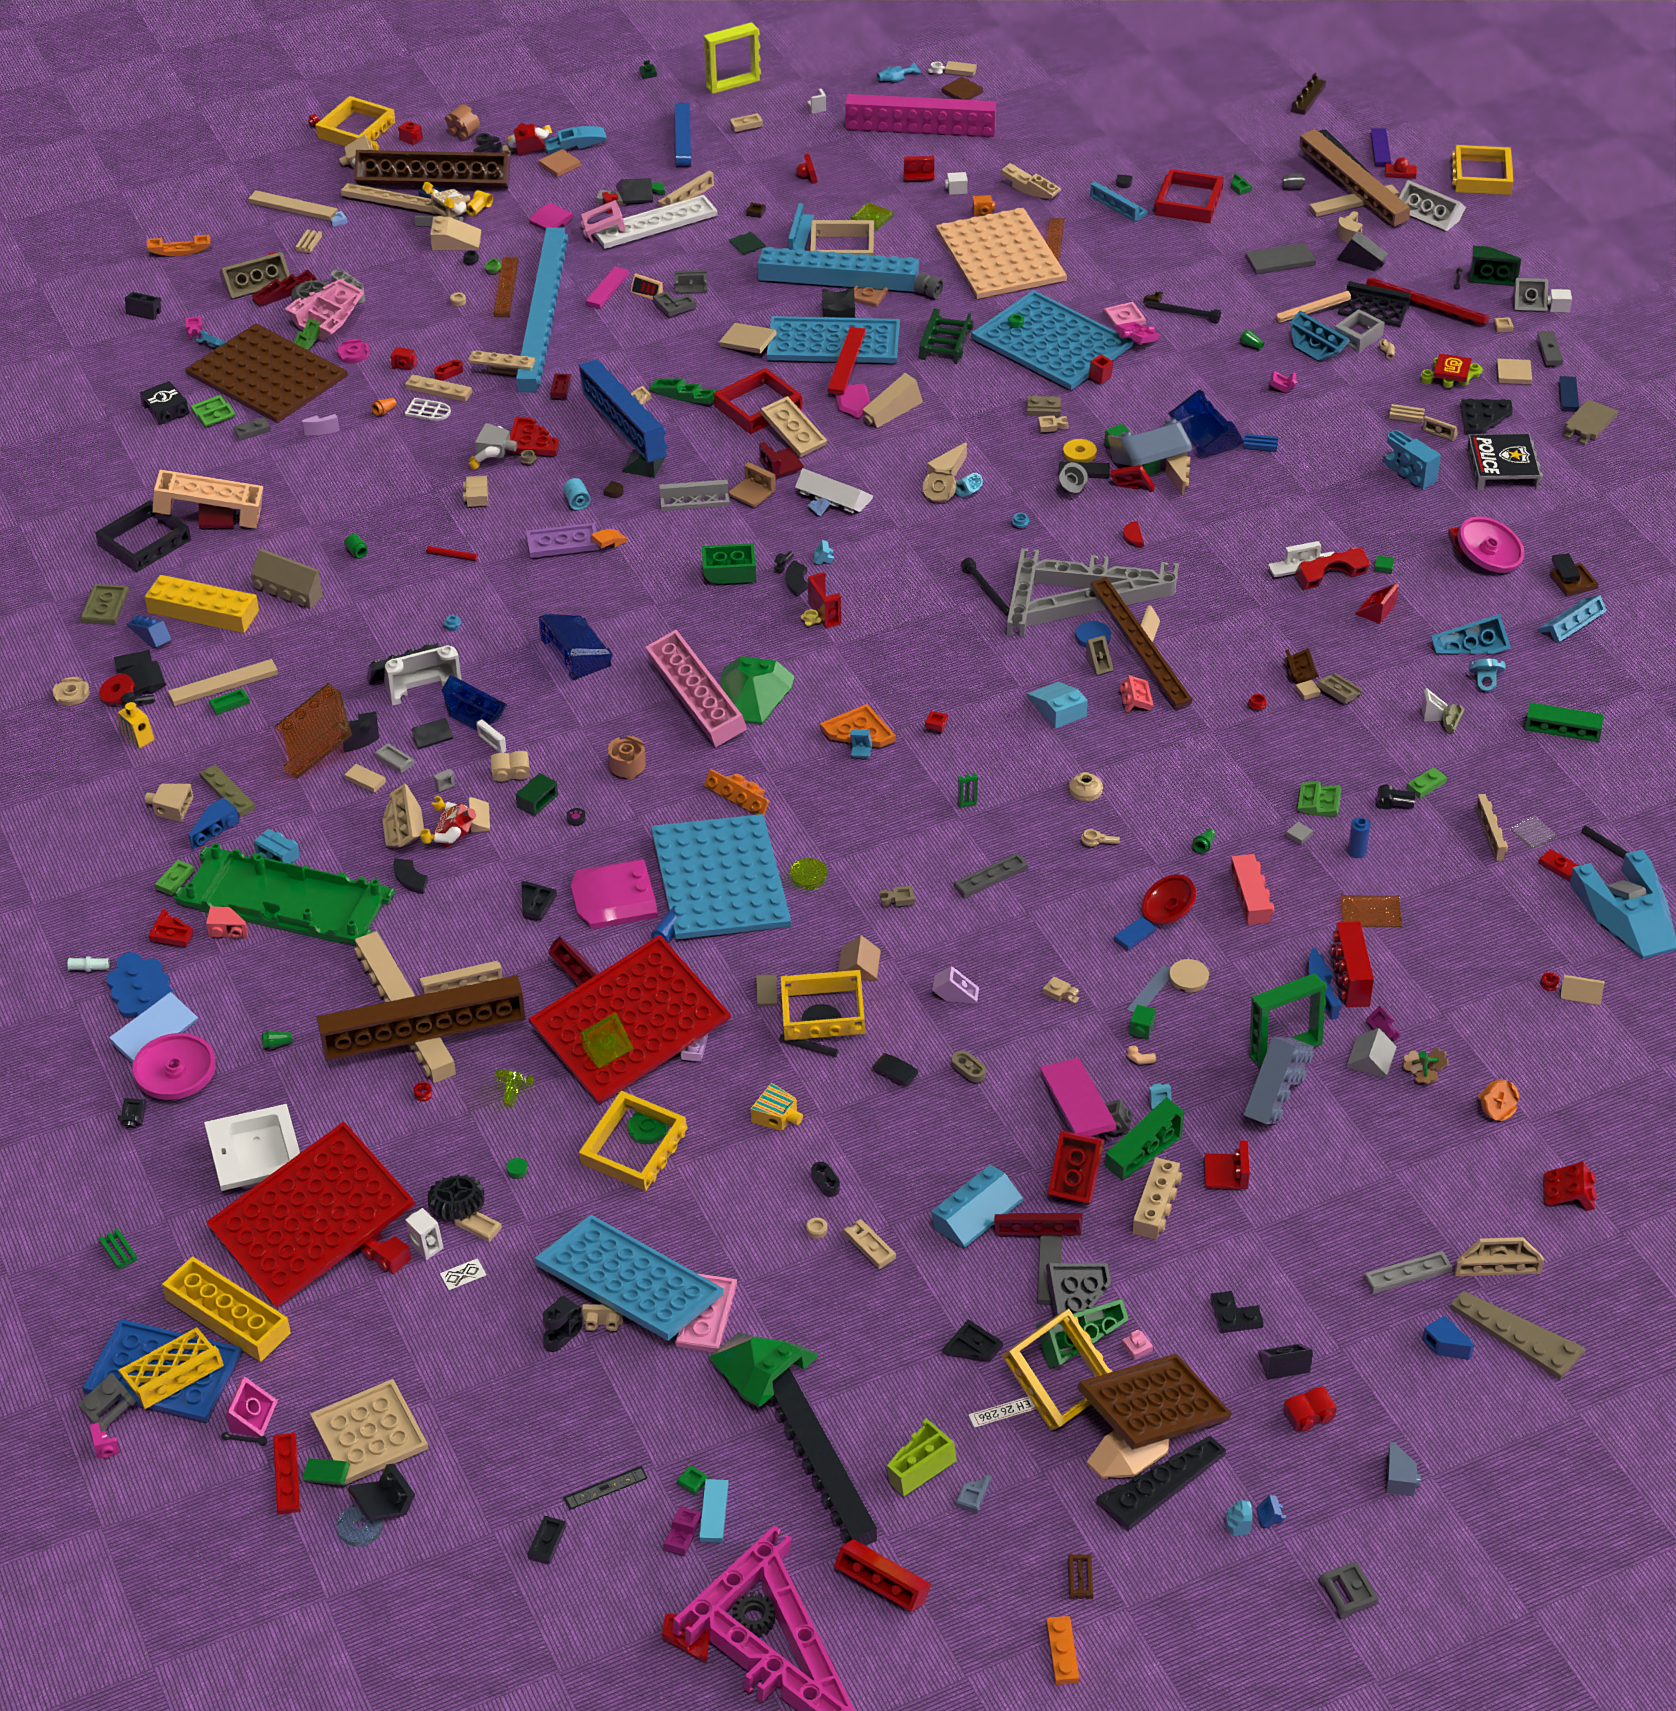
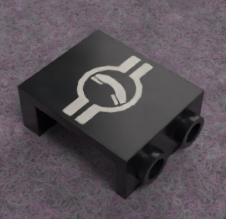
M170 381L139 392L142 406L145 409L151 407L154 410L159 425L189 414L187 400Z

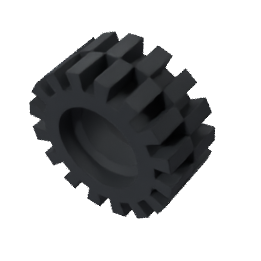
M750 1592V1597H747L745 1593L742 1595V1600L738 1598L736 1604L733 1605V1618L754 1635H757L758 1638H762V1633L765 1636L769 1634V1629L772 1631L773 1624H775V1607H773L772 1600L769 1601L768 1596L765 1595L762 1598V1593L758 1592L757 1596H754V1592ZM757 1610L762 1612L763 1616L759 1620L752 1621L746 1619L745 1614L749 1611Z

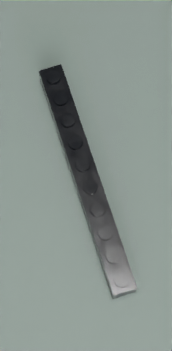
M787 1368L772 1381L774 1395L768 1400L769 1404L774 1405L778 1421H782L785 1425V1434L788 1439L791 1438L793 1440L795 1453L797 1456L801 1455L803 1467L806 1473L810 1472L815 1490L821 1492L822 1503L825 1508L829 1507L832 1522L835 1526H839L843 1542L846 1544L855 1539L863 1545H868L877 1541V1527L793 1373L790 1368Z

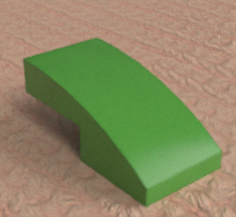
M309 318L303 332L298 331L294 343L308 350L320 334L319 326L322 323Z

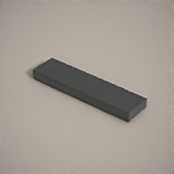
M1016 853L954 882V888L965 899L1027 870L1028 863Z
M1041 1236L1038 1304L1052 1305L1046 1265L1048 1263H1061L1062 1236Z

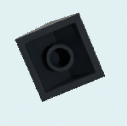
M651 178L621 179L616 184V189L623 203L653 202Z
M1301 1343L1258 1350L1267 1380L1310 1373L1313 1350Z

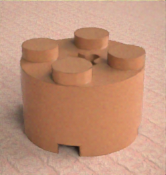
M461 104L445 116L449 134L451 136L456 135L463 141L480 127L478 116L472 114V109L469 106Z
M626 736L625 739L618 737L609 743L608 761L611 773L619 777H625L627 780H632L644 771L646 755L642 740L634 736Z

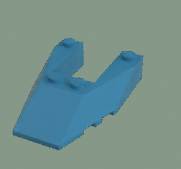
M1643 849L1626 853L1622 866V872L1631 883L1646 889V894L1629 900L1623 897L1615 898L1591 863L1573 867L1570 885L1598 925H1604L1610 930L1609 933L1612 936L1622 939L1625 942L1624 945L1642 959L1676 950V935L1668 902L1653 864Z

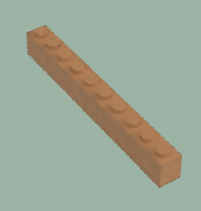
M1313 129L1300 135V148L1391 225L1395 227L1409 220L1410 207L1323 136L1322 133Z

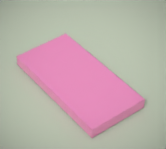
M699 1274L724 1288L723 1296L678 1332L676 1347L715 1352L721 1347L737 1286V1279Z

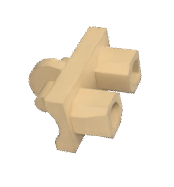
M583 1304V1324L586 1330H595L598 1325H606V1329L609 1331H617L619 1325H623L622 1314L605 1304Z

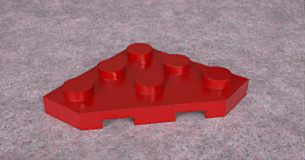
M515 418L510 440L517 442V449L515 452L507 450V453L521 454L525 450H532L535 455L557 456L559 440L556 437H551L549 432L543 426H538L533 418Z

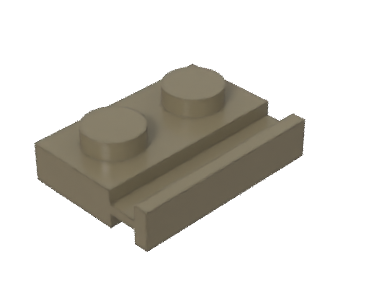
M1028 396L1027 416L1060 417L1061 397Z
M1335 672L1332 676L1328 675L1318 680L1317 684L1318 688L1344 704L1356 699L1357 696L1360 697L1363 691Z

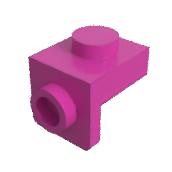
M1276 371L1271 374L1270 385L1286 394L1297 383L1295 372L1289 378Z

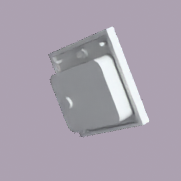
M287 1104L204 1122L221 1191L237 1187L244 1189L253 1188L300 1153Z

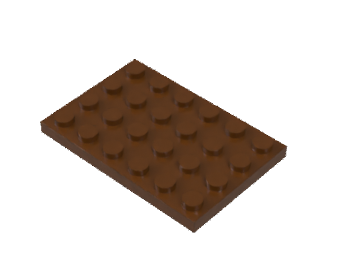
M1177 1353L1082 1380L1077 1387L1132 1450L1227 1421L1232 1415V1412Z

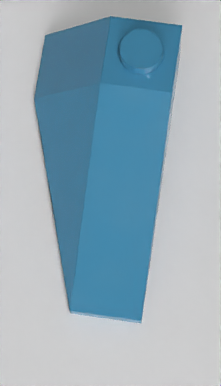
M1500 614L1431 636L1436 653L1494 654L1511 648Z

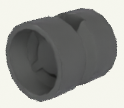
M921 272L915 280L914 290L917 293L926 294L937 299L943 290L944 282L941 278L931 277V275Z

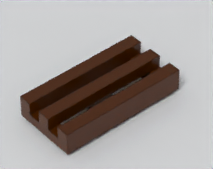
M1068 1554L1070 1599H1074V1597L1093 1599L1092 1555ZM1073 1560H1077L1079 1590L1074 1589ZM1082 1560H1087L1088 1590H1084Z

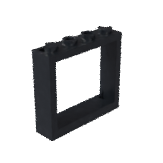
M151 500L95 532L98 546L136 573L191 541L189 527L171 514L153 512V502ZM150 517H154L172 530V532L134 554L113 540Z

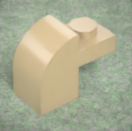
M1352 211L1349 216L1339 218L1337 236L1342 241L1349 243L1357 231L1362 233L1363 224L1358 223V212Z

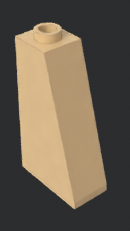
M904 373L862 409L866 423L878 428L921 404L923 400L916 379Z

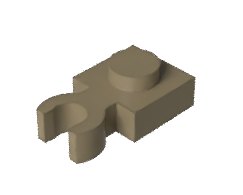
M912 885L893 887V892L888 890L880 891L882 906H888L891 903H895V907L915 905Z

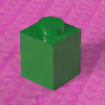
M1137 1004L1130 1021L1129 1035L1149 1040L1155 1025L1157 1009Z

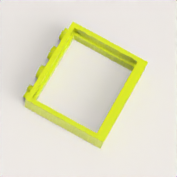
M752 22L704 35L706 88L712 94L760 81L761 69L759 62L761 58L759 55L760 43L758 38L760 31ZM750 36L751 72L717 81L715 45Z

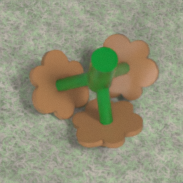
M1433 1048L1428 1056L1425 1051H1420L1418 1055L1415 1050H1412L1403 1057L1405 1061L1403 1068L1416 1075L1415 1081L1417 1083L1430 1084L1438 1080L1437 1071H1442L1449 1061L1446 1058V1052L1441 1051L1439 1048Z

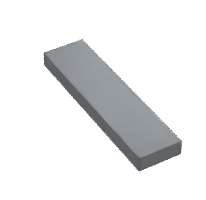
M1440 1251L1364 1273V1279L1372 1294L1452 1272V1265L1445 1253Z

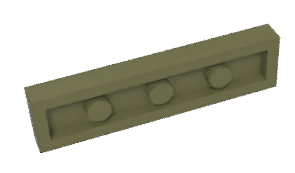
M216 765L199 772L200 778L220 798L224 797L237 808L239 818L256 810L255 804Z

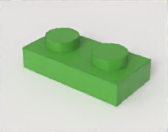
M1433 767L1407 783L1406 789L1415 792V796L1421 799L1445 784L1447 777Z
M177 860L155 883L156 890L172 896L178 887L194 872V867Z

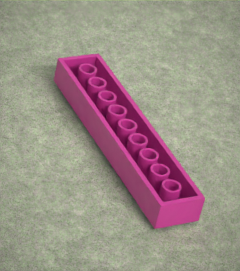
M847 94L845 130L995 136L996 101Z

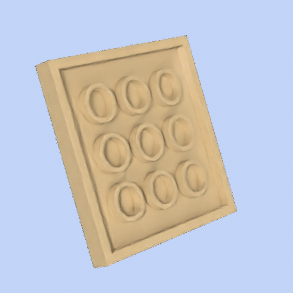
M393 1379L310 1414L311 1420L331 1459L347 1461L350 1464L344 1485L384 1469L386 1464H395L429 1449L427 1441Z

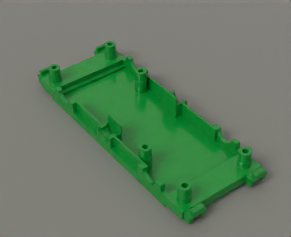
M213 843L211 848L204 846L199 857L202 865L192 881L186 884V888L178 887L174 893V899L176 903L198 909L200 912L209 913L210 907H230L248 923L339 944L343 942L356 945L355 939L372 933L369 929L382 905H389L391 898L395 895V890L380 885L378 879H372L370 883L366 881L365 877L351 880L346 876V873L340 872L338 875L308 868L307 864L302 868V866L295 865L293 861L289 864L263 858V855L253 853L251 857L242 854L240 849L234 848L233 852L221 849L219 843Z

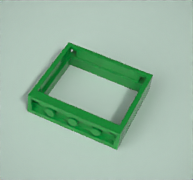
M1316 973L1251 997L1249 1057L1259 1069L1262 1067L1269 1048V1011L1310 996L1309 1030L1291 1038L1314 1046L1313 1048L1323 1045L1327 986L1325 981H1322Z

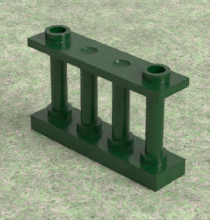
M934 308L919 345V359L926 360L928 354L938 353L954 356V364H958L959 358L962 359L963 348L969 331L973 330L974 321L971 320V313H968L966 321L947 319L940 316V309ZM941 324H943V325L963 327V329H962V330H956V329H949V328H941V327H939V326H941ZM944 334V335L958 336L959 339L956 340V339L935 337V335ZM937 343L956 347L955 349L935 347L931 344Z

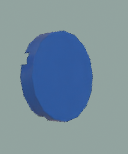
M1087 621L1081 623L1076 629L1075 637L1078 643L1087 648V640L1105 635L1107 644L1111 640V630L1102 622Z

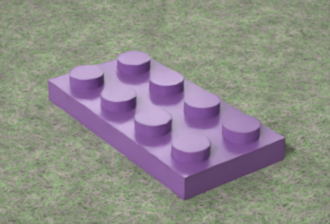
M595 523L526 531L530 558L599 550V546L590 540L591 534L596 532Z

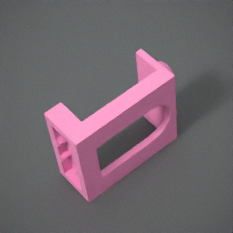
M616 200L581 214L583 232L586 239L589 238L591 243H594L592 234L615 224L618 225L620 232L626 230L622 213ZM612 209L613 216L594 224H588L589 218Z

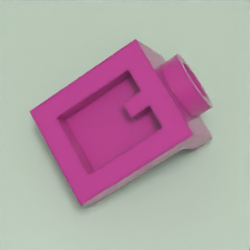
M99 1423L90 1425L97 1459L109 1458L120 1453L115 1437L107 1439L106 1431H101Z

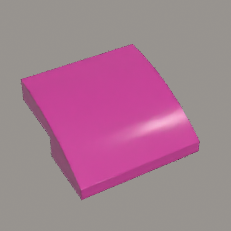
M548 203L536 211L529 221L531 224L546 230V227L559 228L561 225L565 227L574 214L552 203Z

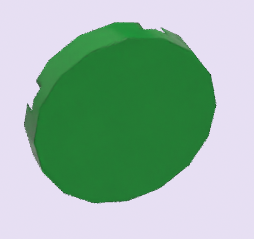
M635 1112L627 1121V1131L630 1138L637 1143L654 1144L665 1138L668 1133V1124Z

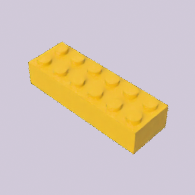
M160 575L144 596L148 613L245 633L259 612L257 595L165 575Z
M193 1256L162 1283L165 1299L230 1343L241 1347L244 1352L259 1362H262L291 1334L286 1316Z

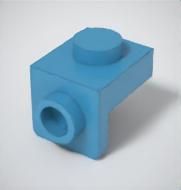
M851 729L852 758H870L873 745L870 730Z

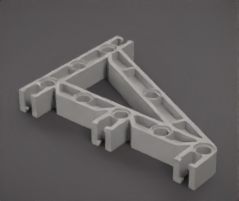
M1022 548L1008 615L1007 636L1014 635V632H1012L1013 627H1020L1019 637L1024 638L1026 627L1106 610L1090 588L1091 582L1105 577L1108 578L1126 605L1171 596L1176 592L1179 564L1174 563L1173 572H1166L1168 563L1161 562L1160 574L1151 569L1114 566L1108 569L1109 557L1104 556L1103 565L1101 566L1096 565L1098 556L1091 555L1090 565L1087 567L1079 562L1048 559L1038 562L1039 550H1034L1033 559L1026 558L1028 549ZM1035 583L1085 588L1031 601Z

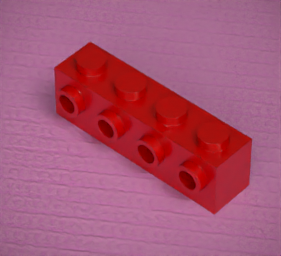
M855 1539L840 1547L834 1564L835 1568L911 1612L925 1603L931 1587V1583Z

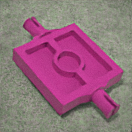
M1136 322L1119 324L1115 328V331L1120 333L1121 338H1130L1135 344L1139 345L1158 341L1160 334L1155 332L1154 326H1142Z

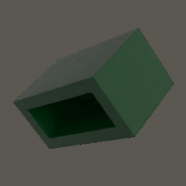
M541 773L537 774L516 793L517 808L535 817L558 796L557 781Z

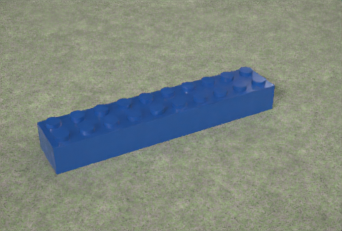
M597 359L579 364L582 391L586 398L647 462L667 457L666 450L668 446L664 439L666 434L664 426L644 408L643 404L638 402L636 397L631 395L629 390L625 389L624 385L605 368L604 364H601Z

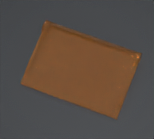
M1341 894L1343 922L1360 921L1362 927H1403L1400 895L1364 896Z

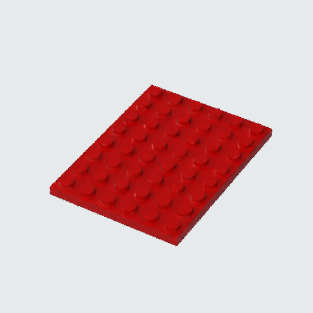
M658 935L531 1016L529 1023L600 1105L731 1019V1014L663 937Z
M343 1121L206 1221V1224L277 1308L416 1205V1203Z

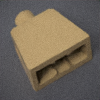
M161 784L156 793H146L145 803L153 805L156 816L182 822L194 798L191 784Z

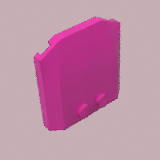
M643 858L576 870L571 883V892L578 918L588 923L590 929L658 918L656 901Z

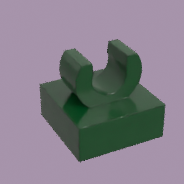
M650 60L644 61V66L639 67L642 78L657 77V71L654 65L650 64Z

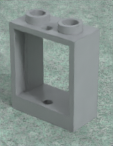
M1357 310L1338 323L1334 330L1350 339L1345 346L1361 352L1383 336L1385 322L1361 310ZM1356 325H1360L1368 331L1361 335L1351 329Z

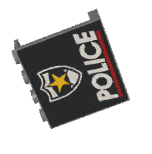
M1529 433L1475 434L1468 436L1467 452L1477 490H1484L1485 480L1533 479V485H1535L1536 489L1539 488L1543 475L1539 471L1540 463L1537 461L1534 441L1531 440Z

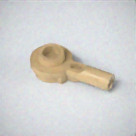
M1087 829L1082 834L1081 841L1083 844L1092 847L1099 843L1119 844L1120 837L1105 836V834H1100L1099 831Z

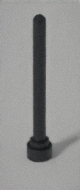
M1146 301L1145 303L1147 307L1207 317L1212 322L1219 323L1221 318V310L1218 309L1205 311L1154 301Z
M971 557L965 558L961 562V568L966 573H971L1004 614L1009 615L1010 608L976 569V562Z

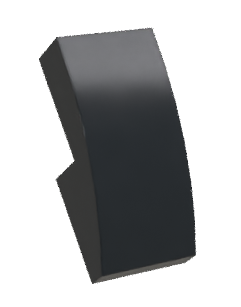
M883 1053L872 1066L875 1073L889 1076L893 1083L908 1086L919 1073L918 1069L886 1053Z

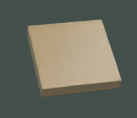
M1497 359L1498 383L1531 385V360Z

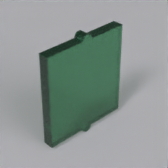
M752 232L729 239V242L742 255L765 248V244Z

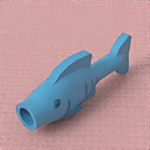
M914 62L911 64V67L903 69L901 66H889L877 73L876 77L879 82H900L905 80L904 74L914 73L920 75L921 71Z

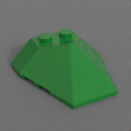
M740 656L724 667L720 684L723 691L742 714L745 723L763 725L774 712L775 706L782 702V698L786 694L790 693L795 676L776 660Z
M740 1332L709 1356L710 1362L722 1375L728 1378L732 1387L735 1386L739 1391V1395L757 1407L762 1406L774 1395L772 1381L787 1368L794 1364L805 1369L818 1358L817 1353L802 1345Z

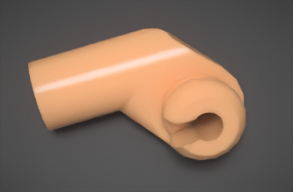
M1129 1046L1127 1048L1128 1059L1138 1065L1156 1063L1155 1053L1141 1054L1138 1052L1137 1046Z

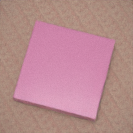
M1134 302L1104 308V315L1114 328H1116V325L1136 322L1140 325L1146 324L1145 317Z

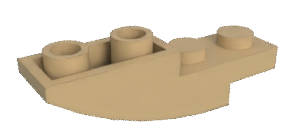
M1011 163L1001 170V175L1013 182V188L1028 195L1039 198H1053L1061 191L1060 187L1037 173L1031 176Z

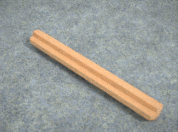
M1349 291L1341 292L1276 314V319L1278 323L1293 319L1299 310L1309 314L1351 299Z

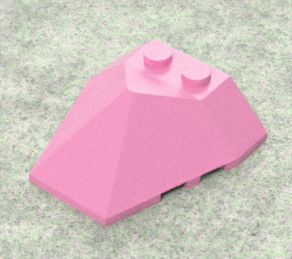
M339 279L322 287V291L309 293L310 296L302 300L301 298L296 299L285 308V312L302 331L309 318L322 323L319 326L320 334L318 339L323 341L344 324L363 295V290Z

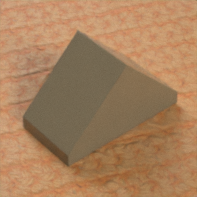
M1105 635L1087 640L1086 660L1096 675L1114 670Z
M757 974V1006H777L776 974Z

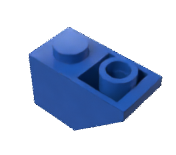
M1445 1315L1424 1328L1422 1341L1436 1355L1466 1360L1472 1358L1474 1349L1472 1340L1465 1336L1458 1329L1457 1325Z

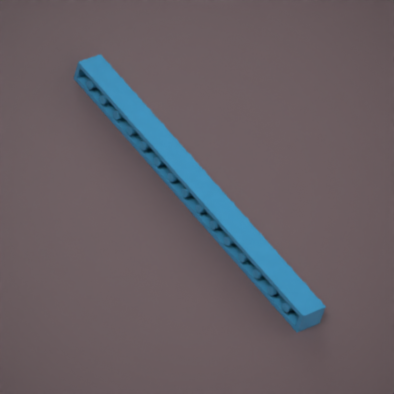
M546 227L521 356L535 358V363L532 370L518 369L516 377L518 392H537L538 386H541V376H543V366H545V356H547V346H549V337L551 336L550 327L553 325L552 317H554V308H556V299L558 298V289L560 288L559 280H561V271H563V262H565V253L567 251L568 234H565V228Z

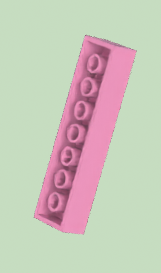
M677 630L645 647L650 661L715 747L747 730L742 714Z

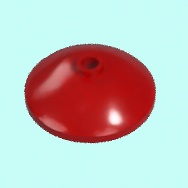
M1180 874L1169 875L1158 880L1148 889L1143 898L1142 911L1144 916L1150 922L1158 925L1173 923L1181 919L1189 912L1195 902L1196 887L1190 878Z

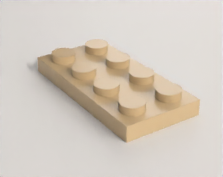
M788 396L761 408L760 413L799 457L827 445V439Z

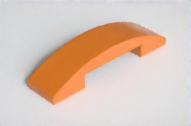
M210 234L195 235L194 241L163 243L162 238L147 239L148 251L165 256L190 255L211 246Z

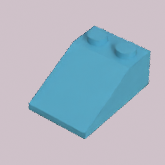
M1056 682L1027 693V697L1055 729L1087 717L1088 700L1076 688Z

